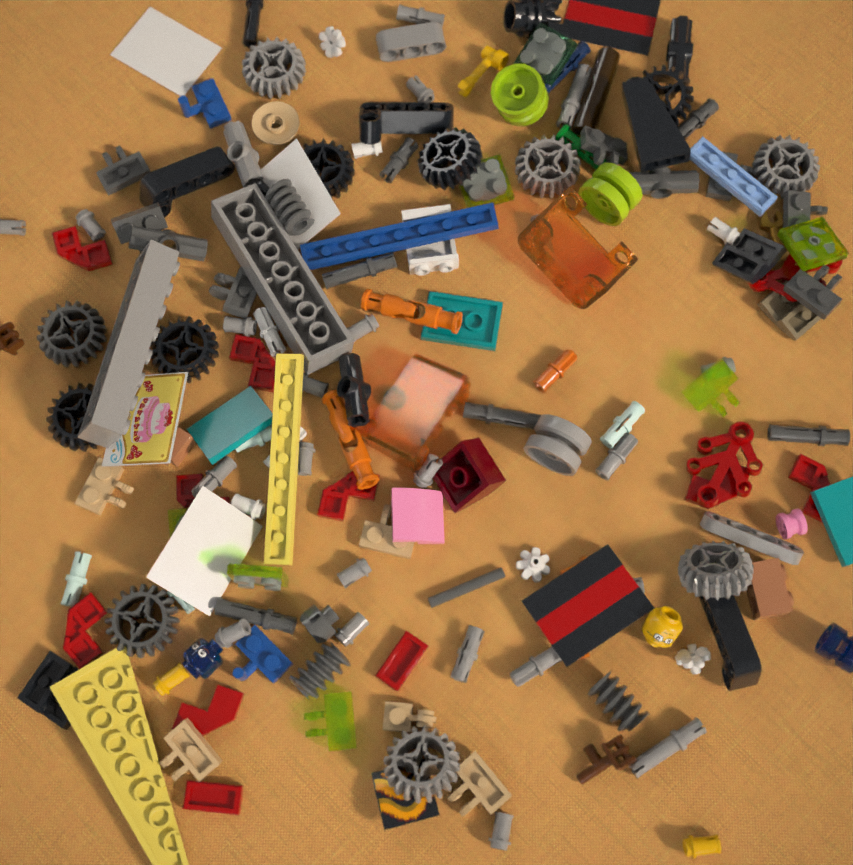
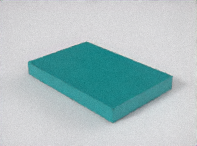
M429 291L427 304L442 307L443 310L453 313L457 311L462 312V324L457 334H453L451 330L440 327L434 329L423 326L421 340L489 351L496 350L503 302Z
M250 386L187 428V430L213 465L270 426L273 413Z
M853 477L810 492L842 567L853 564Z

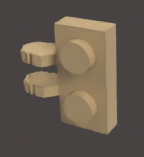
M99 457L74 504L101 516L107 502L119 508H125L127 503L124 500L111 496L115 488L126 494H132L134 488L119 481L124 471L123 467H102L103 459Z
M385 504L380 523L365 520L359 547L411 559L415 542H392V526L387 525L391 514V505Z
M188 718L164 737V740L173 749V752L160 762L162 767L169 766L177 756L185 764L173 772L171 778L174 781L187 770H190L200 782L223 762Z
M475 751L460 764V770L456 772L464 783L447 798L450 802H453L461 797L466 789L469 788L476 797L461 807L459 813L463 817L479 802L491 815L512 795Z

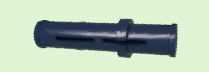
M580 41L569 53H565L560 66L543 79L548 94L570 71H575L578 63L591 52L586 42Z

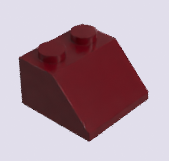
M479 437L463 440L441 458L443 465L433 477L454 513H458L488 496L506 481Z

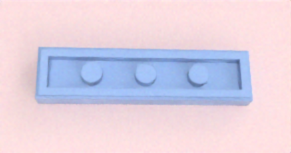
M700 138L690 148L689 160L759 217L777 200L778 197L706 138Z

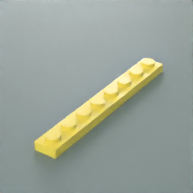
M276 354L264 564H293L304 355Z

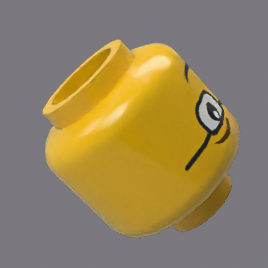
M667 606L654 608L642 624V633L645 636V640L653 647H670L683 629L678 612Z

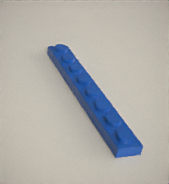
M494 203L306 243L300 245V249L305 263L310 270L492 231L499 229Z

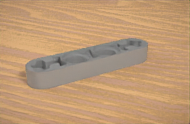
M706 511L700 522V526L711 533L771 557L779 558V560L792 565H798L804 554L801 548L792 543L713 512Z

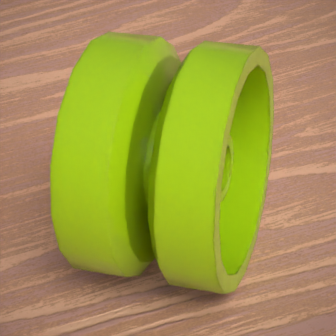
M515 63L503 68L492 82L491 97L493 103L506 122L514 126H527L535 123L545 113L548 107L549 96L546 86L535 68L527 64Z
M609 162L601 164L594 171L592 178L586 180L578 191L582 205L594 218L608 226L615 227L624 221L629 211L638 205L643 196L637 180L621 166Z

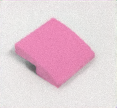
M392 488V542L444 544L442 492L417 488Z

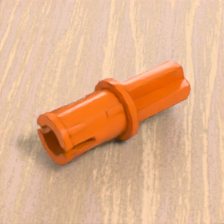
M566 349L553 363H548V368L533 381L535 387L542 393H545L558 378L562 379L564 377L563 373L578 358L575 352Z

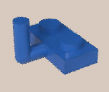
M214 78L191 86L198 104L190 106L187 97L184 95L178 98L180 108L185 117L189 118L203 112L210 129L232 121Z
M254 625L251 628V634L241 638L236 643L250 661L243 668H235L233 676L239 681H245L259 668L274 684L293 663Z

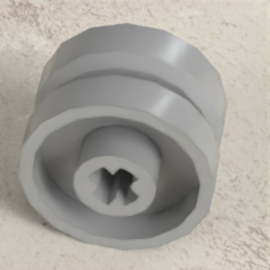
M550 414L541 415L534 427L536 434L528 438L523 448L525 453L536 463L553 472L566 476L575 475L581 464L579 456H584L592 443L590 436L568 420Z

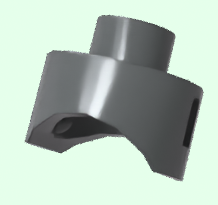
M313 604L300 617V621L317 643L326 642L337 633L331 625L340 618L329 604L322 610H319Z

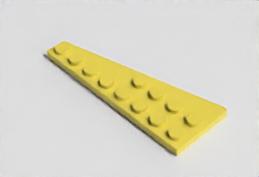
M125 646L122 651H118L115 648L50 686V689L152 865H189L129 656L126 655L127 648Z

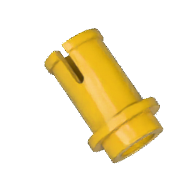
M179 662L178 665L163 676H157V680L153 682V685L161 696L166 693L169 695L172 688L190 677L181 662Z
M714 834L712 836L693 838L692 835H688L687 838L682 840L685 856L696 859L697 855L720 854L721 842L720 838L718 839L719 836Z

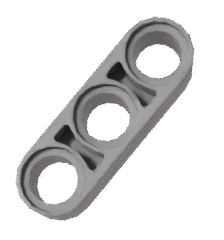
M438 22L386 29L378 32L376 35L379 57L384 62L436 55L446 49L442 25Z

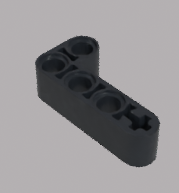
M366 102L360 106L359 138L360 142L364 144L379 143L382 134H437V132L442 134L446 128L449 131H452L454 128V106L450 103Z
M213 147L146 174L140 182V202L144 207L158 202L165 218L171 212L172 200L229 177L234 172L235 165L221 147Z
M730 595L729 599L720 597L718 601L716 598L710 597L706 600L704 596H700V602L724 661L722 676L728 691L757 685L762 673L761 662L734 595Z

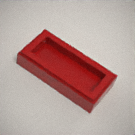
M406 630L375 677L398 692L429 646Z
M187 780L182 809L240 815L244 786Z

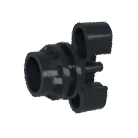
M509 0L507 2L503 17L504 28L507 32L515 33L519 38L533 39L535 31L543 28L547 32L554 33L563 39L566 43V49L569 45L570 34L568 25L561 24L562 17L555 15V11L562 4V0Z

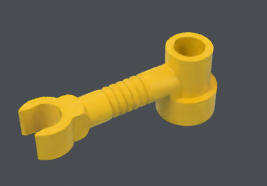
M489 45L485 46L481 53L482 62L469 77L461 80L457 86L461 88L458 94L465 98L468 97L475 83L489 67H493L498 71L505 68L509 61L508 53L501 49L496 50Z

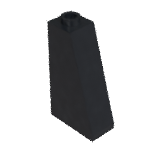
M632 77L622 82V97L640 172L689 162L690 147L648 78Z

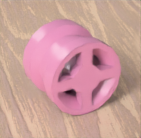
M794 509L789 514L779 513L776 515L777 529L783 539H789L794 534L804 535L807 533V522L800 509Z

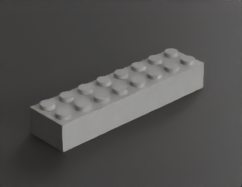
M252 184L212 200L211 218L293 353L304 355L305 373L307 375L338 361L344 354H351L354 339L257 184Z
M150 240L137 257L77 438L109 448L114 442L119 441L122 434L126 435L131 420L127 419L129 412L134 410L138 401V396H135L137 387H141L145 378V373L142 370L144 364L147 365L152 356L153 350L149 349L151 341L155 342L160 330L159 327H156L158 319L161 320L166 311L167 306L163 303L165 297L168 298L173 289V284L170 281L172 276L176 275L180 266V262L177 261L179 251Z

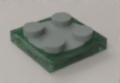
M539 22L514 64H527L535 68L543 82L552 87L578 44L574 40Z

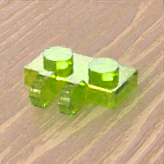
M721 358L681 391L697 412H700L710 403L722 417H725L727 415L726 409L715 400L721 393L724 394L731 405L736 407L740 404L738 399L728 389L739 378Z
M352 692L324 694L325 711L305 713L304 720L316 721L317 719L326 718L327 728L309 729V731H305L306 738L327 736L329 752L357 749Z

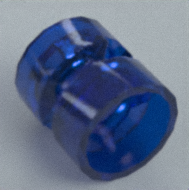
M832 622L820 636L814 651L826 660L834 659L836 666L850 674L853 672V636L849 637L846 629ZM840 642H842V645L840 646L839 650L837 651V650H836L837 647L839 646Z

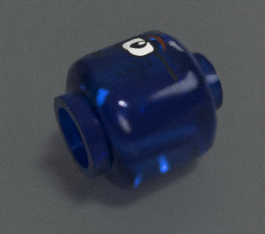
M199 638L183 653L185 661L182 665L195 679L198 677L207 679L223 664V658L220 653L224 650L214 639L208 642L204 638Z

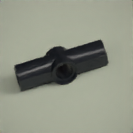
M680 15L677 18H673L671 22L666 62H668L667 71L674 66L675 74L680 71L684 72V79L689 78V64L693 54V42H691L692 20L688 16Z
M355 353L344 354L339 358L341 379L337 386V394L344 398L348 425L355 428L365 426L370 422L367 401L371 395V385L364 382L360 356Z

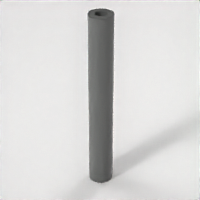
M500 567L428 598L429 604L433 608L505 577L504 571Z

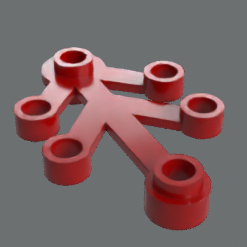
M790 251L781 269L770 270L762 277L765 280H758L754 284H748L756 292L770 289L785 296L788 301L796 302L797 300L783 291L785 285L777 280L785 279L790 281L800 269L809 273L819 270L823 265L829 267L828 274H834L839 271L843 260L841 255L836 252L834 258L836 262L826 261L813 264L810 268H803L799 264L795 265L798 257ZM823 279L819 281L825 287L827 286Z
M736 422L729 427L728 433L699 439L697 450L703 455L710 454L713 447L729 444L726 451L702 458L693 457L687 461L686 471L690 475H698L703 468L719 464L709 484L702 485L698 489L697 501L702 507L711 508L717 504L719 499L718 489L729 469L736 483L735 493L739 497L750 495L752 484L746 479L736 454L741 448L747 460L746 472L750 476H758L762 471L763 464L757 459L751 445L754 431L748 423ZM741 433V434H743L745 437H744V438H740V437L736 436V434ZM706 443V444H708L710 447H709V448H703V447L701 446V444ZM697 464L699 468L692 469L690 465ZM750 465H757L759 469L753 470L750 468ZM739 486H746L748 490L741 491ZM710 496L712 500L706 501L703 497Z

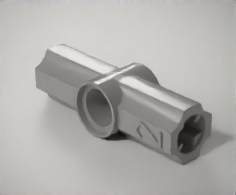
M240 121L228 122L224 126L223 132L228 144L227 157L235 163L241 183L245 188L255 184L259 179H264L258 164L259 153L252 148L243 123Z

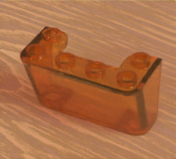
M570 186L519 234L517 242L520 249L565 295L573 306L579 309H586L609 291L639 259L622 241L609 253L576 219L575 216L587 203ZM567 197L572 198L576 202V208L568 205ZM617 252L623 253L627 257V262H622L618 258Z
M416 353L410 359L371 417L370 422L364 428L362 433L363 441L415 472L418 467H422L429 455L430 447H428L431 439H437L444 428L442 423L446 416L451 418L459 404L464 405L465 401L469 398L471 394L469 389L472 384L469 382L470 376Z

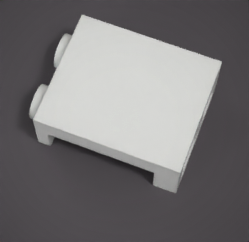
M451 205L402 210V222L452 212ZM455 239L406 249L410 275L423 276L435 271L445 273L459 268V256L456 251Z

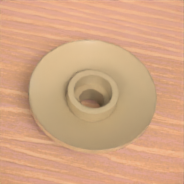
M278 101L262 105L256 110L252 118V129L255 136L260 141L270 145H280L290 141L297 134L300 125L296 110L289 104Z

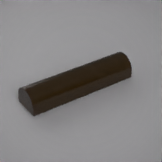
M603 47L597 52L580 108L572 127V132L580 136V132L585 126L593 129L598 128L620 60V54L612 48Z

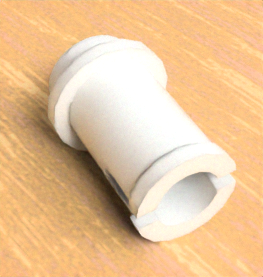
M381 141L376 144L352 143L355 159L373 154L379 156L378 153L383 152Z
M714 217L710 222L713 225H708L707 231L724 240L725 245L727 243L732 246L740 235L736 227L731 228L717 217Z
M235 494L231 501L232 506L244 514L250 515L253 520L261 519L266 510V504L262 503L260 499L255 501L240 494Z

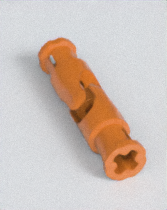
M368 288L364 291L361 299V309L364 311L370 309L381 312L383 316L403 318L408 322L434 329L438 327L448 329L453 334H457L461 328L463 313L459 311L453 313L443 310L442 307L415 300H408L406 302L399 296L388 293L385 295L374 293L372 289ZM419 306L426 308L424 316L417 319L420 315Z
M331 390L324 394L321 400L329 410V420L333 429L340 436L339 443L350 470L354 471L357 478V488L363 490L373 487L380 479L373 472L370 464L372 460L361 434L357 431V428L348 425L345 402L337 394V390ZM347 447H356V449L348 452Z

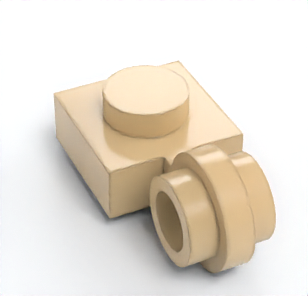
M385 701L383 730L397 732L404 730L411 733V721L417 722L416 727L423 728L424 725L428 728H433V723H436L437 717H434V711L418 710L417 715H412L413 704Z

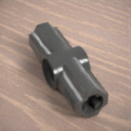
M668 167L650 170L649 172H629L640 185L642 194H651V197L656 199L667 198L676 193H697L699 189V173L697 170L670 171Z
M132 226L129 249L143 251L150 240L160 244L165 240H173L175 244L170 248L179 251L178 257L203 262L206 258L207 239L176 234L169 229L159 231Z

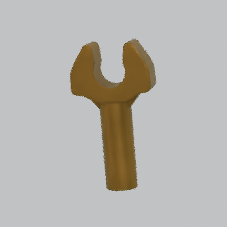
M777 210L774 214L775 223H771L768 220L767 213L764 212L759 222L760 230L769 232L772 241L783 245L780 228H783V214Z

